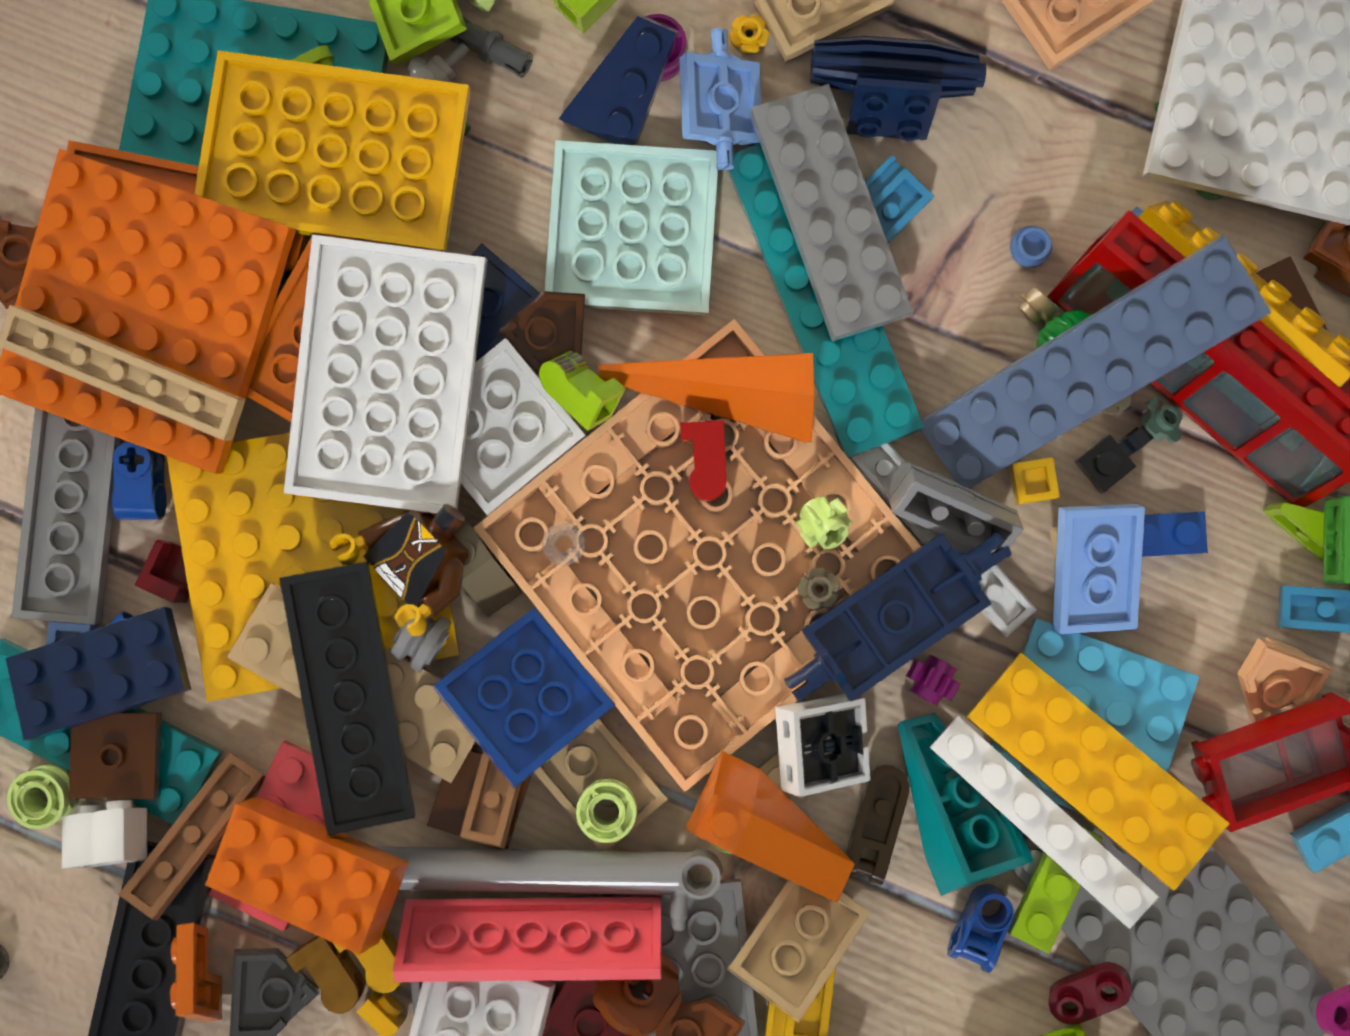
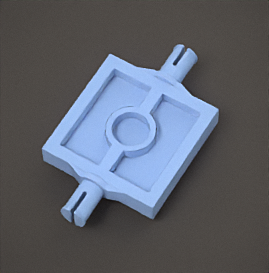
M715 28L710 31L712 53L698 54L686 52L679 58L683 139L707 141L715 145L717 152L716 167L718 170L723 169V171L734 169V145L754 146L760 143L750 117L751 107L761 104L759 62L741 60L728 53V30L725 28L723 30L722 28Z

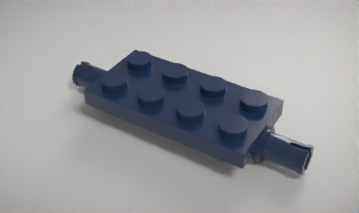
M941 533L801 629V632L816 653L813 654L814 660L791 676L783 679L791 690L806 680L804 684L792 691L798 702H801L803 698L829 680L833 683L836 681L847 699L853 701L990 606L992 603L983 592L979 581L982 580L981 575L1012 555L1008 545L1005 547L1001 546L991 553L993 549L1005 542L999 534L994 533L990 538L965 554L964 552L958 553L948 542L944 534Z

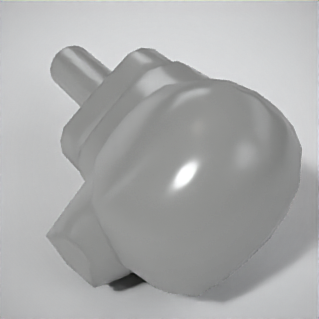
M462 42L445 60L437 53L430 60L421 56L413 57L406 67L409 72L408 76L452 82L457 77L452 67L469 49Z

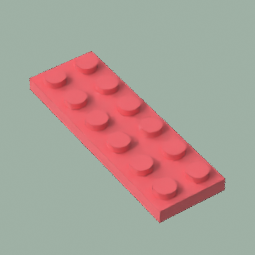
M661 897L406 899L393 967L395 982L661 979Z

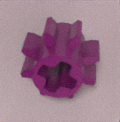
M931 654L928 655L924 663L915 659L906 674L907 678L914 681L909 691L938 706L942 697L952 701L961 683L952 679L957 669Z

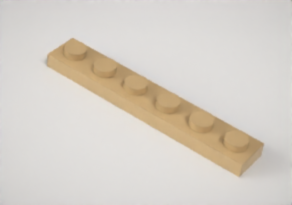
M9 305L0 333V347L224 441L232 440L246 401L245 399L24 307Z

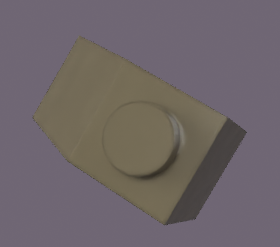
M468 523L454 534L468 549V558L463 565L462 588L489 617L522 594V591L508 571L473 529L475 525Z

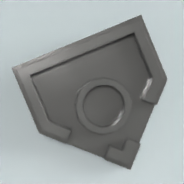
M278 948L234 949L230 1036H276L305 1005L307 1006L319 994V989L301 971L295 973L286 960L287 957Z

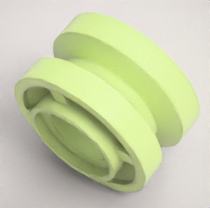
M46 763L17 776L10 784L7 792V805L13 818L24 827L44 829L62 820L63 816L70 815L80 800L78 798H69L70 771L54 763ZM40 789L46 793L48 803L42 799Z
M601 778L590 783L582 792L576 807L577 822L583 833L592 840L601 843H611L625 837L634 826L637 815V801L633 791L624 782L614 778ZM604 799L612 800L617 804L619 814L612 820H603L596 814L595 805Z

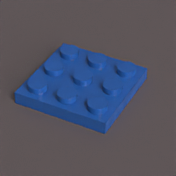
M535 607L433 686L435 692L513 788L522 783L615 705Z

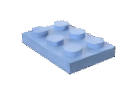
M1123 504L1059 507L1053 630L1058 634L1136 630L1138 628L1145 518L1144 506Z

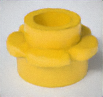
M754 14L750 15V17L745 15L737 17L733 21L732 31L729 33V39L733 47L742 54L751 55L757 53L769 40V31L765 28V21ZM750 30L753 32V35L748 37L745 32Z

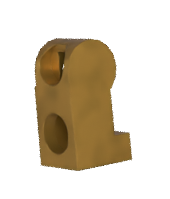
M317 935L295 949L286 959L295 973L304 967L307 968L321 989L323 1006L332 1013L343 1014L350 1011L359 1001L365 990L364 979L347 951L344 950L339 953L332 942Z

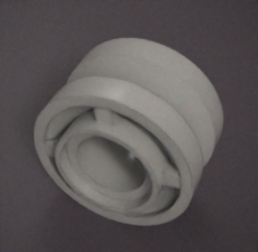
M428 616L425 619L427 627L424 634L416 637L411 636L407 631V627L415 619L408 621L397 632L392 642L394 646L390 655L398 660L410 656V667L419 673L426 664L430 666L450 634L448 629L452 621L444 616L435 621Z

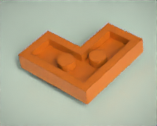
M196 923L176 925V938H173L171 943V958L173 963L176 964V982L172 984L170 990L171 1005L176 1010V1016L201 1022L222 1020V976L208 972V928Z

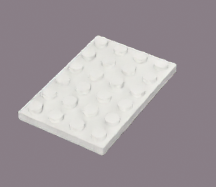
M312 234L284 493L429 513H438L444 504H449L456 509L458 508L487 258Z

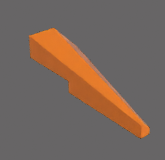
M813 353L598 364L599 377L605 382L615 378L625 388L632 389L641 394L662 398L674 404L730 421L751 425L763 431L797 439L803 443L812 442L814 414Z

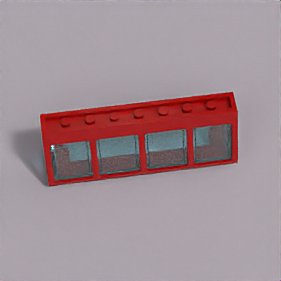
M1128 210L1097 237L1047 297L1064 312L1083 311L1092 315L1186 257ZM1260 320L1150 383L1153 388L1173 405L1177 406L1186 416L1290 504L1307 507L1350 482V396Z

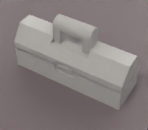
M901 463L892 476L888 492L892 514L938 534L943 533L945 537L974 549L990 538L992 534L997 533L1005 542L991 551L993 553L1001 546L1005 547L1008 545L1010 548L1023 531L1017 510L970 490V488L959 485L955 480L935 471L930 472L912 463Z

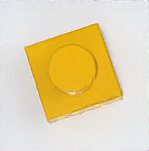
M1053 457L1009 465L1015 505L1060 498Z
M374 991L357 1010V1013L381 1036H393L407 1018L402 1013L403 1008L399 1001L389 993L382 994Z

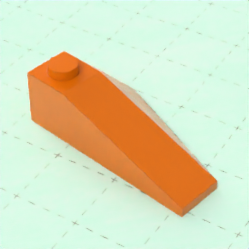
M721 751L685 829L709 843L838 903L855 863L761 769Z

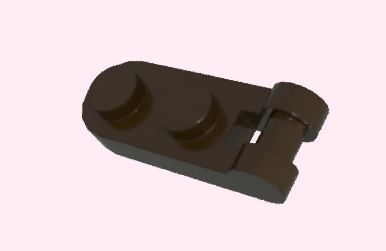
M882 765L870 772V781L865 783L848 847L845 851V854L855 863L850 876L854 877L855 873L869 877V882L882 885L886 878L910 789L906 775L892 765ZM863 847L877 850L873 861L861 858Z

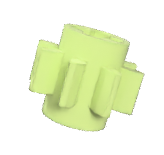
M825 497L811 499L802 507L800 520L796 522V525L801 530L800 536L810 548L814 547L818 542L823 549H832L839 546L847 538L849 533L848 526L852 524V521L847 516L849 511L838 498L834 499L831 503Z

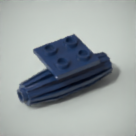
M855 36L814 40L810 83L820 86L829 84L832 89L853 94L846 125L847 134L859 135L865 138L878 136L900 138L905 141L927 140L939 99L973 96L976 92V87L983 88L987 67L986 62H980V55L976 52L933 41Z

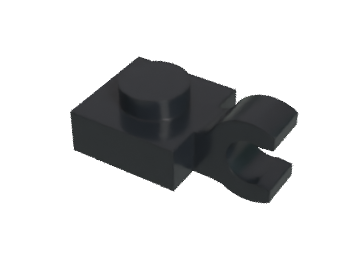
M1144 425L1134 428L1119 442H1116L1111 435H1107L1074 462L1100 493H1104L1137 467L1129 456L1144 447L1154 437L1146 430Z

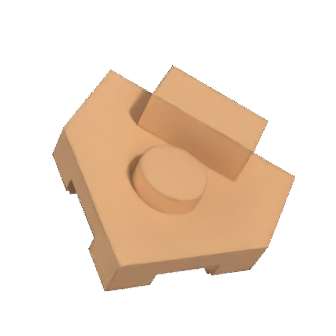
M1266 637L1265 640L1258 638L1237 673L1249 720L1254 723L1288 709L1313 702L1333 669L1325 662L1307 656L1299 648Z

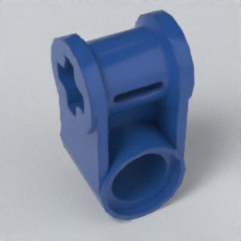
M124 442L117 447L113 455L114 490L112 494V508L116 519L161 520L164 518L167 497L164 483L165 459L163 454L130 442ZM141 455L144 457L143 464H135V456Z
M982 884L972 890L961 918L951 934L947 949L949 957L956 959L960 956L980 965L981 970L987 973L994 969L999 959L1003 941L1014 917L1013 905L999 888L991 884ZM992 899L1000 901L999 909L995 914L990 916L982 915V906L985 902Z

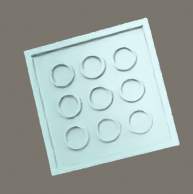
M555 140L545 291L585 294L584 308L708 316L718 175L716 167L717 152L715 150Z

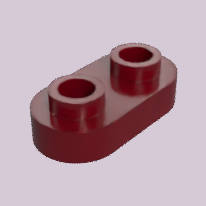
M1102 962L1057 980L1049 992V1009L1052 1015L1064 1024H1081L1125 1006L1131 997V978L1128 972L1116 963ZM1105 986H1112L1117 991L1112 994L1105 993L1102 990V988ZM1065 1002H1074L1077 1007L1070 1009L1066 1008L1063 1004Z

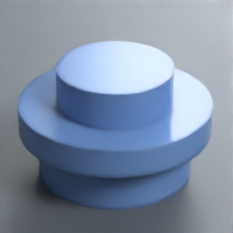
M1036 226L1021 228L1013 236L1010 243V252L1013 259L1021 266L1028 268L1043 264L1049 258L1052 251L1050 236L1046 231Z

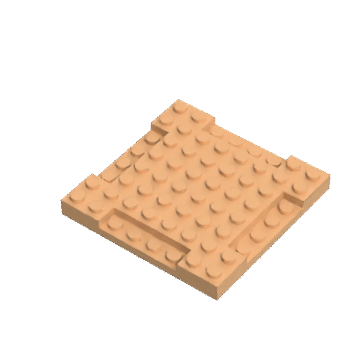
M733 319L683 360L765 355L739 323ZM641 393L473 527L475 532L588 673L612 700L616 708L684 792L713 770L721 751L731 755L776 718V706L792 704L797 701L792 691L804 684L806 680L791 690L783 679L791 676L814 660L813 654L816 653L801 632V629L921 547L896 515L892 514V510L814 415L812 442L803 443L794 438L763 431L751 425L730 421L671 403L662 398ZM724 420L726 488L715 501L703 502L696 499L690 492L689 478L694 470L693 443H681L680 423ZM825 497L831 503L834 499L838 498L849 511L847 516L852 521V524L848 526L849 533L847 538L839 546L832 549H823L818 542L814 547L810 548L800 536L801 530L796 525V522L800 520L802 507L811 499ZM823 568L826 570V573H833L838 578L840 583V589L837 591L838 600L832 607L827 609L820 607L819 610H813L804 605L803 597L798 593V583L802 577L807 576L809 570ZM817 585L815 587V591L817 593H822L823 587L821 585Z

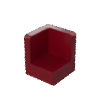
M156 540L135 586L171 603H186L189 598V590L181 546L171 541Z

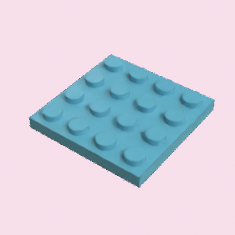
M1035 618L1022 654L1168 772L1199 676L1080 633L1058 634L1053 630L1052 623ZM991 741L990 745L1054 803L1077 812L994 741Z

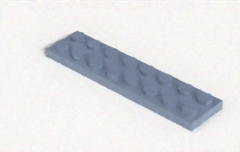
M1222 235L921 419L922 422L920 423L924 425V428L920 430L955 482L969 489L1271 313V310L1228 240Z

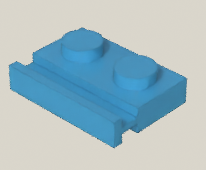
M893 155L865 181L888 244L934 198V195L906 168H902L896 162V158Z

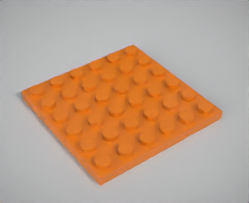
M59 149L15 305L24 307L246 399L296 229ZM3 348L0 357V395L214 474L224 472L234 435L232 440H221Z

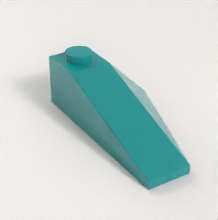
M935 713L898 723L924 855L940 895L942 896L975 885L1034 862L1021 830L930 748L931 744L946 729Z

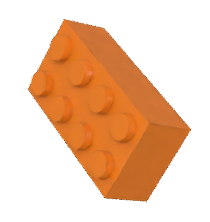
M256 797L235 803L205 885L360 955L380 942L409 862L344 833L327 836L325 825L261 797Z

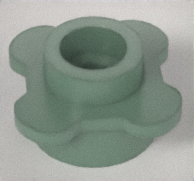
M1158 398L1150 399L1147 402L1148 411L1142 415L1141 425H1144L1155 441H1161L1165 438L1170 443L1179 441L1181 439L1179 425L1183 418L1181 410L1175 405L1163 404Z

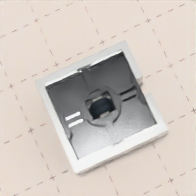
M842 693L775 707L782 791L803 797L870 781L868 746L863 745L862 733L867 732L864 697L859 696L853 701H849L845 694Z

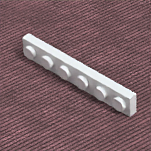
M959 716L931 744L930 748L1127 928L1130 929L1158 899L1159 896Z

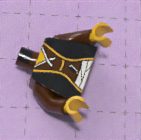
M444 504L436 516L431 513L407 511L381 520L359 531L358 537L355 539L348 534H338L330 541L332 551L340 550L344 546H350L346 553L337 557L340 563L344 565L354 564L359 557L360 550L365 549L367 551L363 557L407 603V605L397 610L395 621L399 627H403L408 621L415 619L407 627V631L411 636L416 637L424 634L427 627L425 619L428 616L434 618L458 598L461 593L464 573L463 565L468 558V549L454 534L465 521V517L458 509L449 504Z

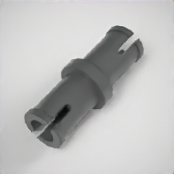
M463 17L467 30L450 38L451 41L458 44L463 42L468 49L479 54L481 61L487 64L494 62L520 78L527 74L533 61L532 53L526 52L504 40L500 32L496 30L489 32Z

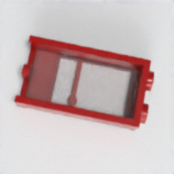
M1329 692L1322 695V698L1202 742L1197 740L1191 742L1195 758L1191 759V766L1197 779L1203 783L1206 796L1202 797V801L1230 824L1226 829L1229 832H1234L1350 790V728L1345 726L1342 720L1343 716L1350 714V702Z

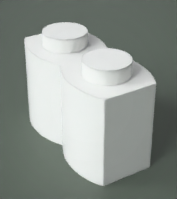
M133 800L106 802V810H102V805L75 807L74 815L62 817V869L90 868L145 861L147 858V808H133Z

